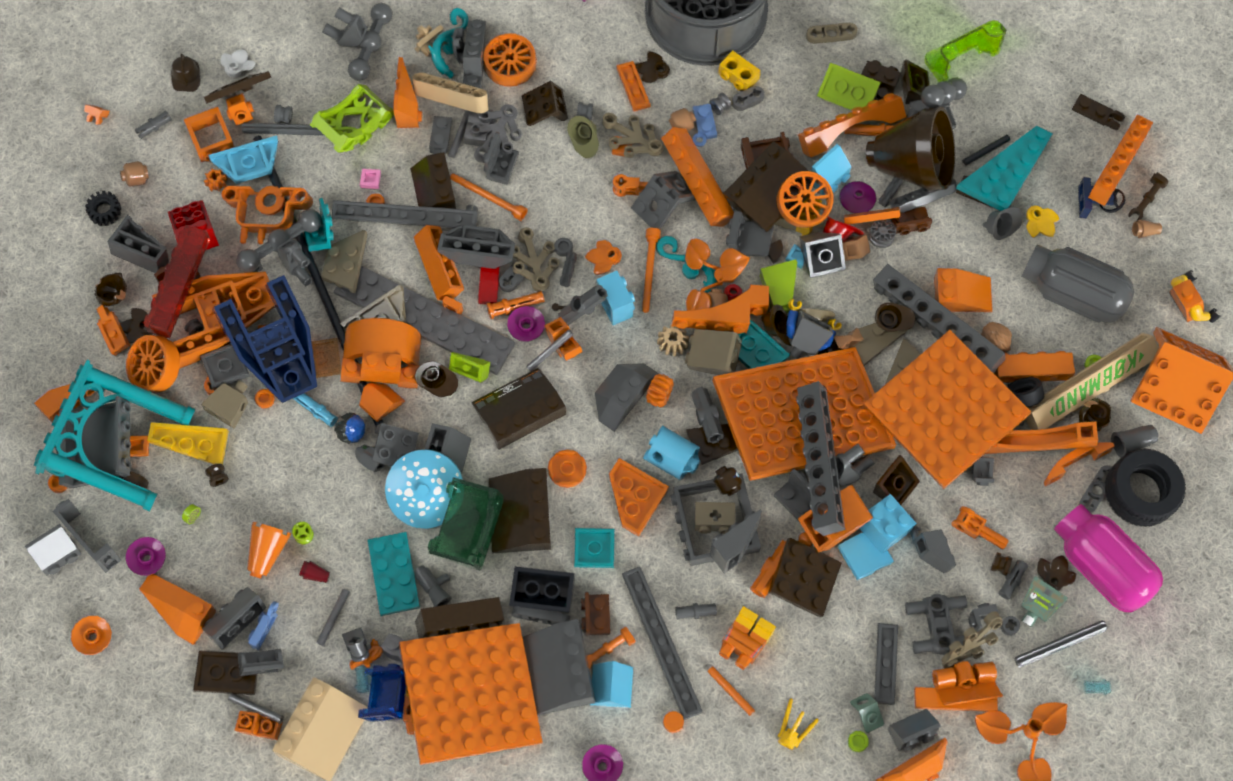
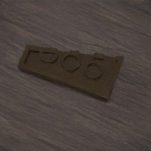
M728 423L720 424L724 438L713 444L707 441L703 427L686 429L690 441L700 447L698 456L701 465L738 451Z

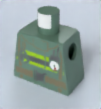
M1035 576L1021 607L1027 610L1021 621L1030 627L1033 626L1038 618L1046 622L1068 597Z

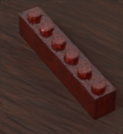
M185 225L184 230L179 233L177 247H174L172 250L170 264H167L165 267V276L163 281L161 280L158 284L157 296L152 299L150 313L144 319V326L148 333L168 339L172 335L210 241L206 230Z

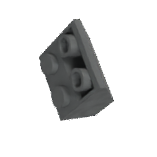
M432 423L425 449L438 451L448 456L457 465L462 474L471 438L452 427Z
M926 708L889 725L887 730L897 750L901 751L904 749L905 752L914 749L916 744L921 741L925 744L935 739L934 736L938 734L937 732L941 725Z

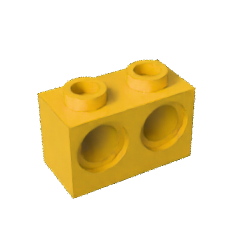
M732 51L719 64L718 74L723 80L733 83L737 90L744 91L753 87L760 79L761 70Z

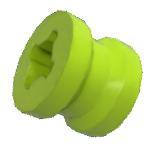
M298 522L292 528V534L297 543L305 545L312 541L314 533L307 522Z

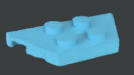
M276 135L210 154L209 159L236 184L272 174L278 137Z

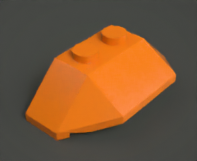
M941 739L876 779V781H935L939 778L938 773L943 767L947 739Z

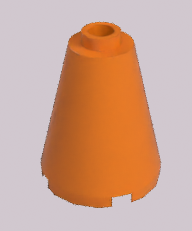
M252 522L247 570L251 572L250 576L262 579L263 575H268L289 540L291 533L287 532L286 535H283V530L265 524L257 527V522Z

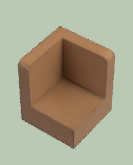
M866 234L852 236L842 242L845 261L863 258L870 253Z

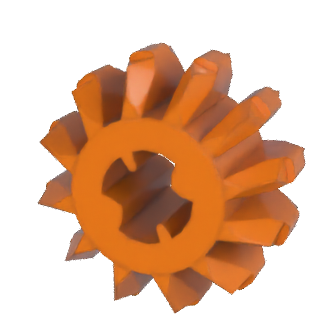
M664 374L655 375L647 391V402L656 407L665 406L673 390V379Z

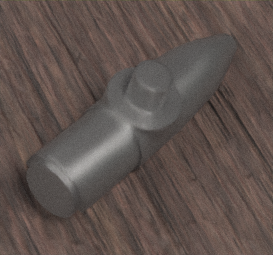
M911 513L910 516L916 522L914 515ZM917 524L910 532L913 544V540L918 537V533L921 531V527H918Z

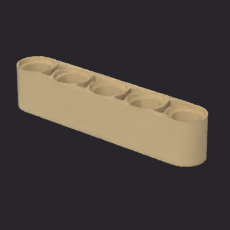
M416 73L412 76L416 96L475 113H484L489 110L487 91L427 73Z

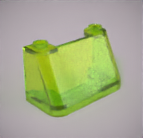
M988 21L928 51L924 62L938 82L948 81L947 72L951 69L949 62L974 48L979 55L983 52L989 53L991 57L999 54L1007 30L999 21Z

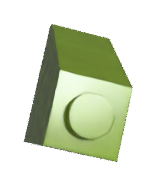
M796 259L760 269L759 277L762 285L769 286V305L771 309L774 305H780L786 314L791 310L788 302L793 299L797 270Z

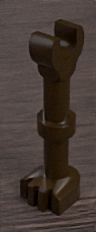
M1158 172L1154 173L1150 179L1154 185L1149 192L1143 195V200L1137 208L1130 210L1128 217H1131L1132 214H1137L1139 216L1137 221L1142 220L1143 211L1149 203L1153 202L1158 190L1165 188L1169 183L1165 176Z

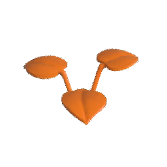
M691 239L685 254L688 267L693 270H699L704 264L707 267L715 269L714 277L718 282L703 287L700 291L697 289L691 290L686 300L687 311L711 308V297L704 291L716 286H722L723 282L733 283L748 264L750 257L736 249L729 248L722 253L720 257L721 267L706 262L710 256L708 245L703 240Z
M1059 702L1041 704L1034 709L1032 718L1029 719L1026 725L1022 724L1020 727L1009 730L1011 726L1010 719L1001 711H988L976 715L975 723L979 733L991 743L1003 744L1007 740V734H1013L1020 730H1024L1025 736L1033 740L1030 761H1022L1017 769L1020 781H1051L1052 772L1049 763L1043 758L1034 760L1036 743L1042 731L1048 735L1062 733L1067 723V704Z

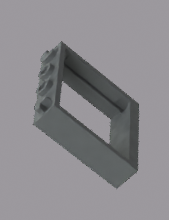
M740 473L742 484L741 489L737 492L743 520H745V516L752 512L744 477ZM713 479L673 487V494L670 495L672 506L676 505L677 512H675L676 523L680 524L682 529L679 531L681 543L685 542L686 549H683L685 561H689L690 566L714 562L710 553L695 556L681 497L718 490ZM757 530L744 555L760 552L761 544Z

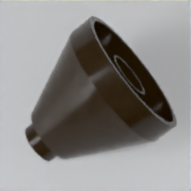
M943 107L925 108L877 135L875 141H869L866 145V160L869 167H876L882 173L930 191L948 189L955 170V140L947 111Z

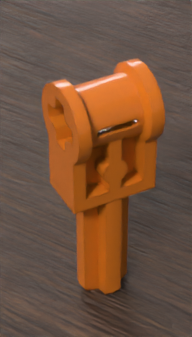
M618 174L613 178V192L619 197L626 195L639 196V192L643 191L648 182H640L638 177H627L626 175Z
M962 506L959 509V515L951 523L954 528L964 532L973 539H976L979 535L1000 549H1004L1007 546L1009 540L985 526L986 519L968 507Z

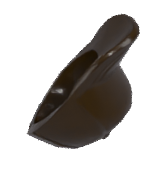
M883 303L876 310L875 322L880 329L888 332L908 330L913 328L915 324V314L908 307L895 303Z

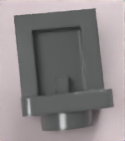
M981 457L973 464L972 480L977 482V485L989 486V483H994L993 457Z
M984 603L977 606L978 608L973 609L968 617L970 627H973L978 633L982 629L981 620L993 611L998 612L996 604L989 605V603Z

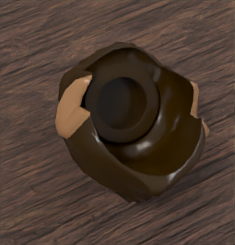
M112 273L100 278L99 284L95 285L94 294L99 304L103 306L117 305L126 297L127 284L123 279L122 273Z
M1097 398L1086 401L1079 412V423L1096 421L1097 432L1107 427L1111 420L1110 405L1106 401Z

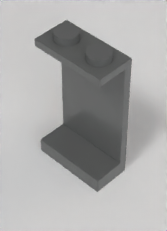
M69 498L66 501L60 502L56 509L52 511L105 573L121 561L108 543L93 553L69 525L72 520L81 514Z

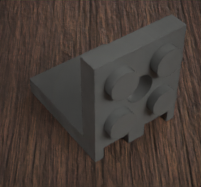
M677 171L664 172L652 176L631 206V209L651 228L661 230L679 203L695 201L696 199L684 178ZM653 201L657 202L658 207L656 211L652 208Z

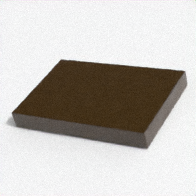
M199 651L193 691L255 695L258 674L240 676L238 653Z

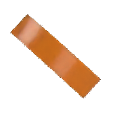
M1099 442L1097 447L1077 448L1071 451L1055 464L1046 477L1044 485L1048 486L1061 479L1066 472L1064 470L1065 467L1088 455H1091L1094 461L1105 456L1115 447L1114 443Z

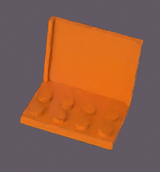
M1156 327L1153 335L1159 344V349L1133 394L1131 402L1202 434L1233 380V368L1225 357Z

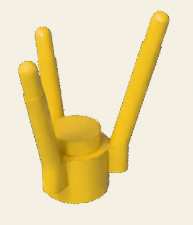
M792 698L789 699L782 727L777 736L780 738L778 743L790 750L794 746L797 748L803 738L819 721L816 718L797 738L798 733L795 731L805 714L804 711H801L792 729L787 728L785 731L793 703Z

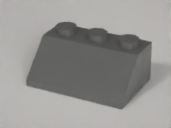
M248 587L238 591L234 596L235 599L229 604L227 603L222 606L219 611L220 613L216 617L210 618L202 629L221 650L267 608L260 596Z

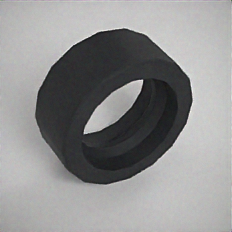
M1020 378L1007 386L1027 408L1037 405L1045 397L1042 382L1038 378Z

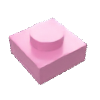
M362 169L360 188L379 189L381 171Z

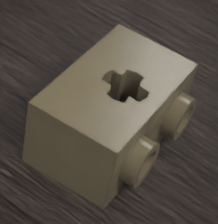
M695 502V531L703 534L719 531V533L725 534L729 531V527L736 523L734 502ZM716 516L718 521H714L712 517Z

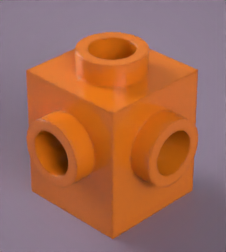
M243 93L226 99L227 115L230 120H234L236 126L248 123L253 119L252 112L254 108L250 101L247 102Z

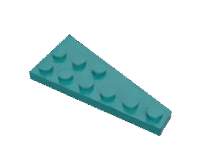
M1035 126L960 182L956 189L999 211L1009 208L1053 133Z

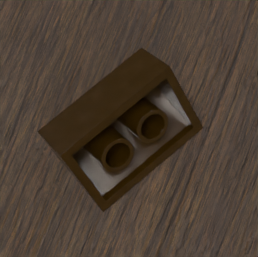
M445 152L427 155L410 168L418 206L456 209Z

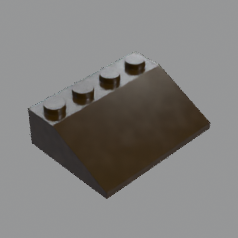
M773 141L723 194L733 208L742 212L745 217L767 232L782 217L777 207V193L781 184L790 175L809 170L787 150ZM800 179L795 180V182H798L802 185V181ZM805 179L806 189L808 190L812 181ZM796 187L789 188L791 195L799 194ZM796 202L784 203L786 209L789 210Z
M546 468L525 469L488 478L492 553L551 550Z

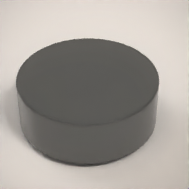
M568 238L558 239L554 244L556 254L565 257L568 252H572L573 244Z

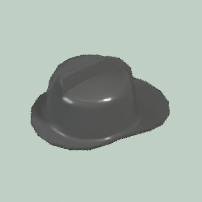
M1017 207L993 211L989 214L987 221L983 223V227L996 240H1002L1011 236L1020 228L1023 219L1022 211Z

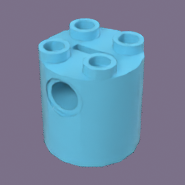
M662 426L658 434H654L649 442L651 448L646 451L643 457L649 463L682 480L687 472L694 474L700 464L698 456L700 447Z

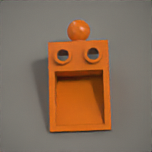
M853 485L840 491L845 530L825 536L821 535L812 526L813 512L810 509L798 518L806 531L799 535V542L809 547L814 544L818 552L827 551L873 519Z

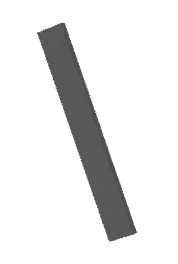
M333 200L331 218L349 221L456 228L461 225L477 226L478 211Z
M639 566L622 573V577L683 719L686 720L703 713L641 567Z

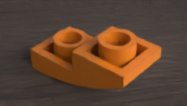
M240 711L234 731L278 740L282 723L280 724L261 716L259 713Z

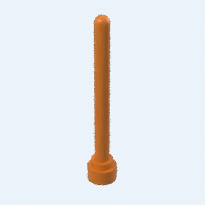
M453 173L450 175L452 181L510 211L515 219L522 221L528 211L526 207L522 205L514 206Z
M647 228L645 235L649 243L642 311L644 313L650 310L655 247L661 231L657 228Z

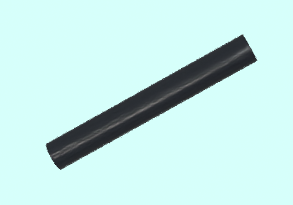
M1006 134L964 158L962 162L967 166L1010 141L1009 135Z

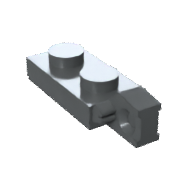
M434 116L429 145L430 153L445 152L446 154L448 152L452 117Z

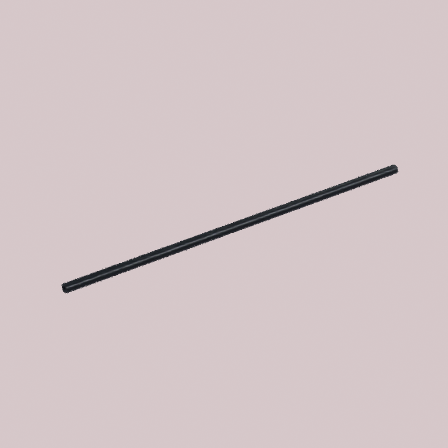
M260 135L253 138L254 142L262 140ZM273 166L272 174L268 175L270 181L275 187H283ZM285 196L283 211H285L286 202L289 200L287 196ZM295 213L292 226L298 222ZM302 232L295 239L302 246V252L310 260L307 268L313 278L342 350H344L345 330L340 324L339 316L312 253L308 250L306 239ZM366 381L357 383L361 394L363 388L367 385ZM372 418L375 427H377V425H379V424H381V423H384L383 419H381L380 421L376 422V421Z

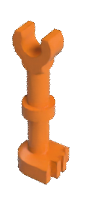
M626 626L620 630L621 635L609 643L605 642L602 644L603 647L587 655L589 670L597 659L606 653H612V649L624 641L629 646L636 642Z

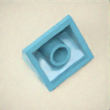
M615 661L593 664L592 686L596 703L590 705L631 708L633 667Z

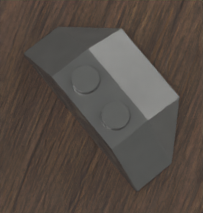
M461 225L447 233H442L438 245V252L457 264L493 269L512 262L515 243L500 229Z
M644 363L617 364L595 392L599 422L615 432L648 390L654 376L659 373Z

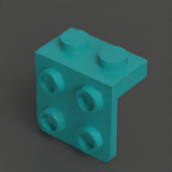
M319 198L320 216L322 217L321 227L312 233L304 231L309 252L330 249L331 241L334 240L333 231L330 229V226H333L331 215H328V204H324L323 198Z

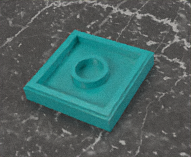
M575 528L574 568H614L615 529Z

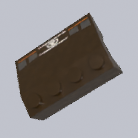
M539 368L471 402L480 419L491 433L498 450L566 415L565 404Z

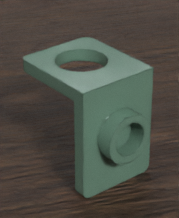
M868 693L850 701L851 705L859 712L867 733L884 725L878 703ZM868 700L865 704H858L860 701Z

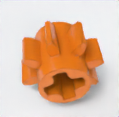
M212 168L211 171L205 173L206 180H204L205 186H209L210 191L218 190L220 192L222 187L227 186L225 183L228 180L227 176L220 169L213 170Z

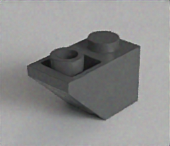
M942 529L923 532L913 540L920 559L943 574L956 566L954 556L950 551L947 538Z

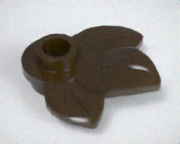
M648 51L647 61L635 64L638 73L643 75L641 81L646 83L655 82L658 78H666L670 73L668 64L663 61L661 55L655 52Z
M132 308V319L120 323L124 333L127 334L126 337L129 343H134L142 336L152 335L156 330L154 321L148 318L146 311L139 308ZM145 326H150L149 329L144 330Z
M1063 555L1054 558L1051 563L1043 558H1040L1038 561V575L1045 583L1057 591L1074 583L1076 573L1068 571V561ZM1050 580H1056L1057 585H1053Z

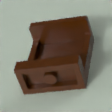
M780 132V136L776 138L753 142L749 141V137L741 138L740 148L746 169L773 141L789 152L790 141L788 137H785V133Z

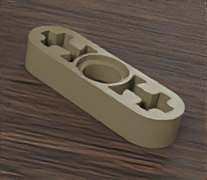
M850 22L811 26L807 30L806 39L812 44L853 40L857 35L858 28L854 23ZM832 30L835 31L837 35L829 36L827 32Z

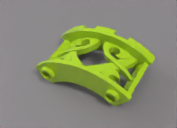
M358 84L339 104L330 109L318 111L313 116L310 126L320 130L335 145L334 149L338 153L353 150L354 145L358 143L363 145L373 137L371 133L377 130L378 127L382 129L394 116V110L372 92L367 85ZM364 94L368 95L371 98V101L368 106H366V98H364L362 102H359V100L364 96ZM374 102L381 108H374ZM362 114L360 119L361 128L342 127V120L345 115Z

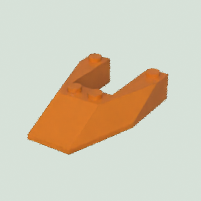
M266 272L206 275L152 295L162 321L198 308L205 330L173 342L179 352L180 368L200 361L201 355L216 350L229 342L214 314V306L232 299L246 329L275 308L265 287L266 283L270 282Z

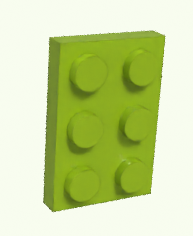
M830 62L817 97L852 110L856 107L867 106L868 102L873 101L881 82Z

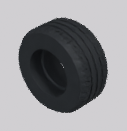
M1136 449L1122 456L1109 470L1105 481L1106 498L1109 506L1112 507L1111 509L1125 522H1130V524L1139 525L1140 527L1155 526L1172 516L1182 505L1186 494L1184 475L1175 461L1164 453L1154 449ZM1142 473L1151 477L1159 488V501L1151 503L1140 499L1131 488V474Z

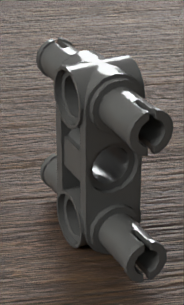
M933 594L931 597H925L922 601L905 602L907 615L918 613L926 615L930 633V640L912 642L914 654L932 652L945 655L950 652L949 646L953 642L960 641L963 644L964 635L955 636L949 611L950 609L967 608L965 595L948 598L945 595ZM931 602L939 603L941 608H934ZM939 641H946L948 643V647H942L939 644Z

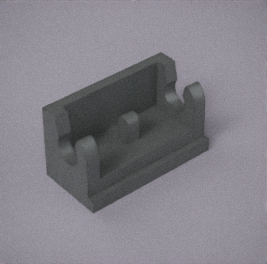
M281 649L238 653L240 676L281 672L284 668Z

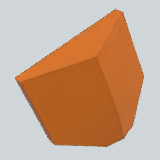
M370 382L363 388L359 406L378 422L401 406L405 400L387 384Z

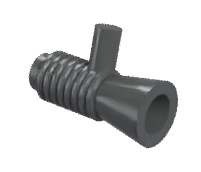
M424 565L414 571L416 574L415 578L426 593L429 594L434 607L446 605L451 601L452 597L440 587V585L450 580L447 573L436 579L429 568H426Z

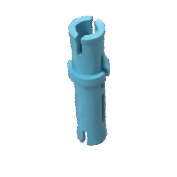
M305 393L293 398L297 403L309 410L313 417L322 420L329 427H333L337 423V416L329 412L326 406L317 403Z

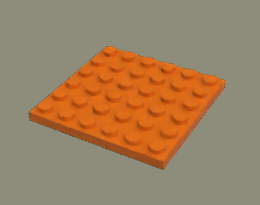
M951 330L946 332L864 403V407L943 489L1031 414V411Z
M520 623L399 642L420 765L543 743Z

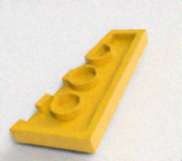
M151 422L147 440L151 444L214 465L223 464L229 431L226 428Z

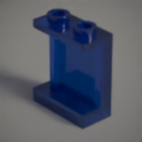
M388 664V667L374 665L373 668L365 669V674L372 677L368 709H359L358 718L370 722L401 720L406 692L404 670L398 664Z

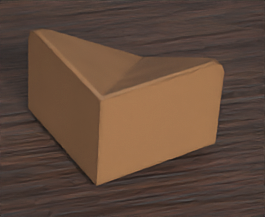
M855 328L847 335L834 336V339L839 348L848 349L862 341L863 337L859 329Z

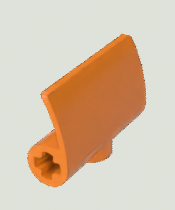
M962 661L955 664L953 668L937 669L932 672L935 689L945 706L1003 696L995 682L997 670L992 661L971 665L968 661Z

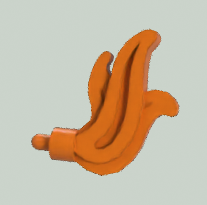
M372 639L368 658L360 662L351 660L349 663L351 670L360 665H364L367 668L371 667L370 664L383 654L378 641Z

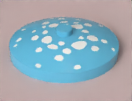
M428 449L412 451L398 459L391 467L385 483L386 500L394 515L405 524L423 529L437 527L450 520L460 508L464 497L463 476L457 465L443 453Z

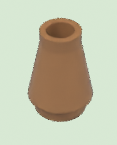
M1138 220L1132 225V233L1138 238L1161 234L1162 232L1161 223Z

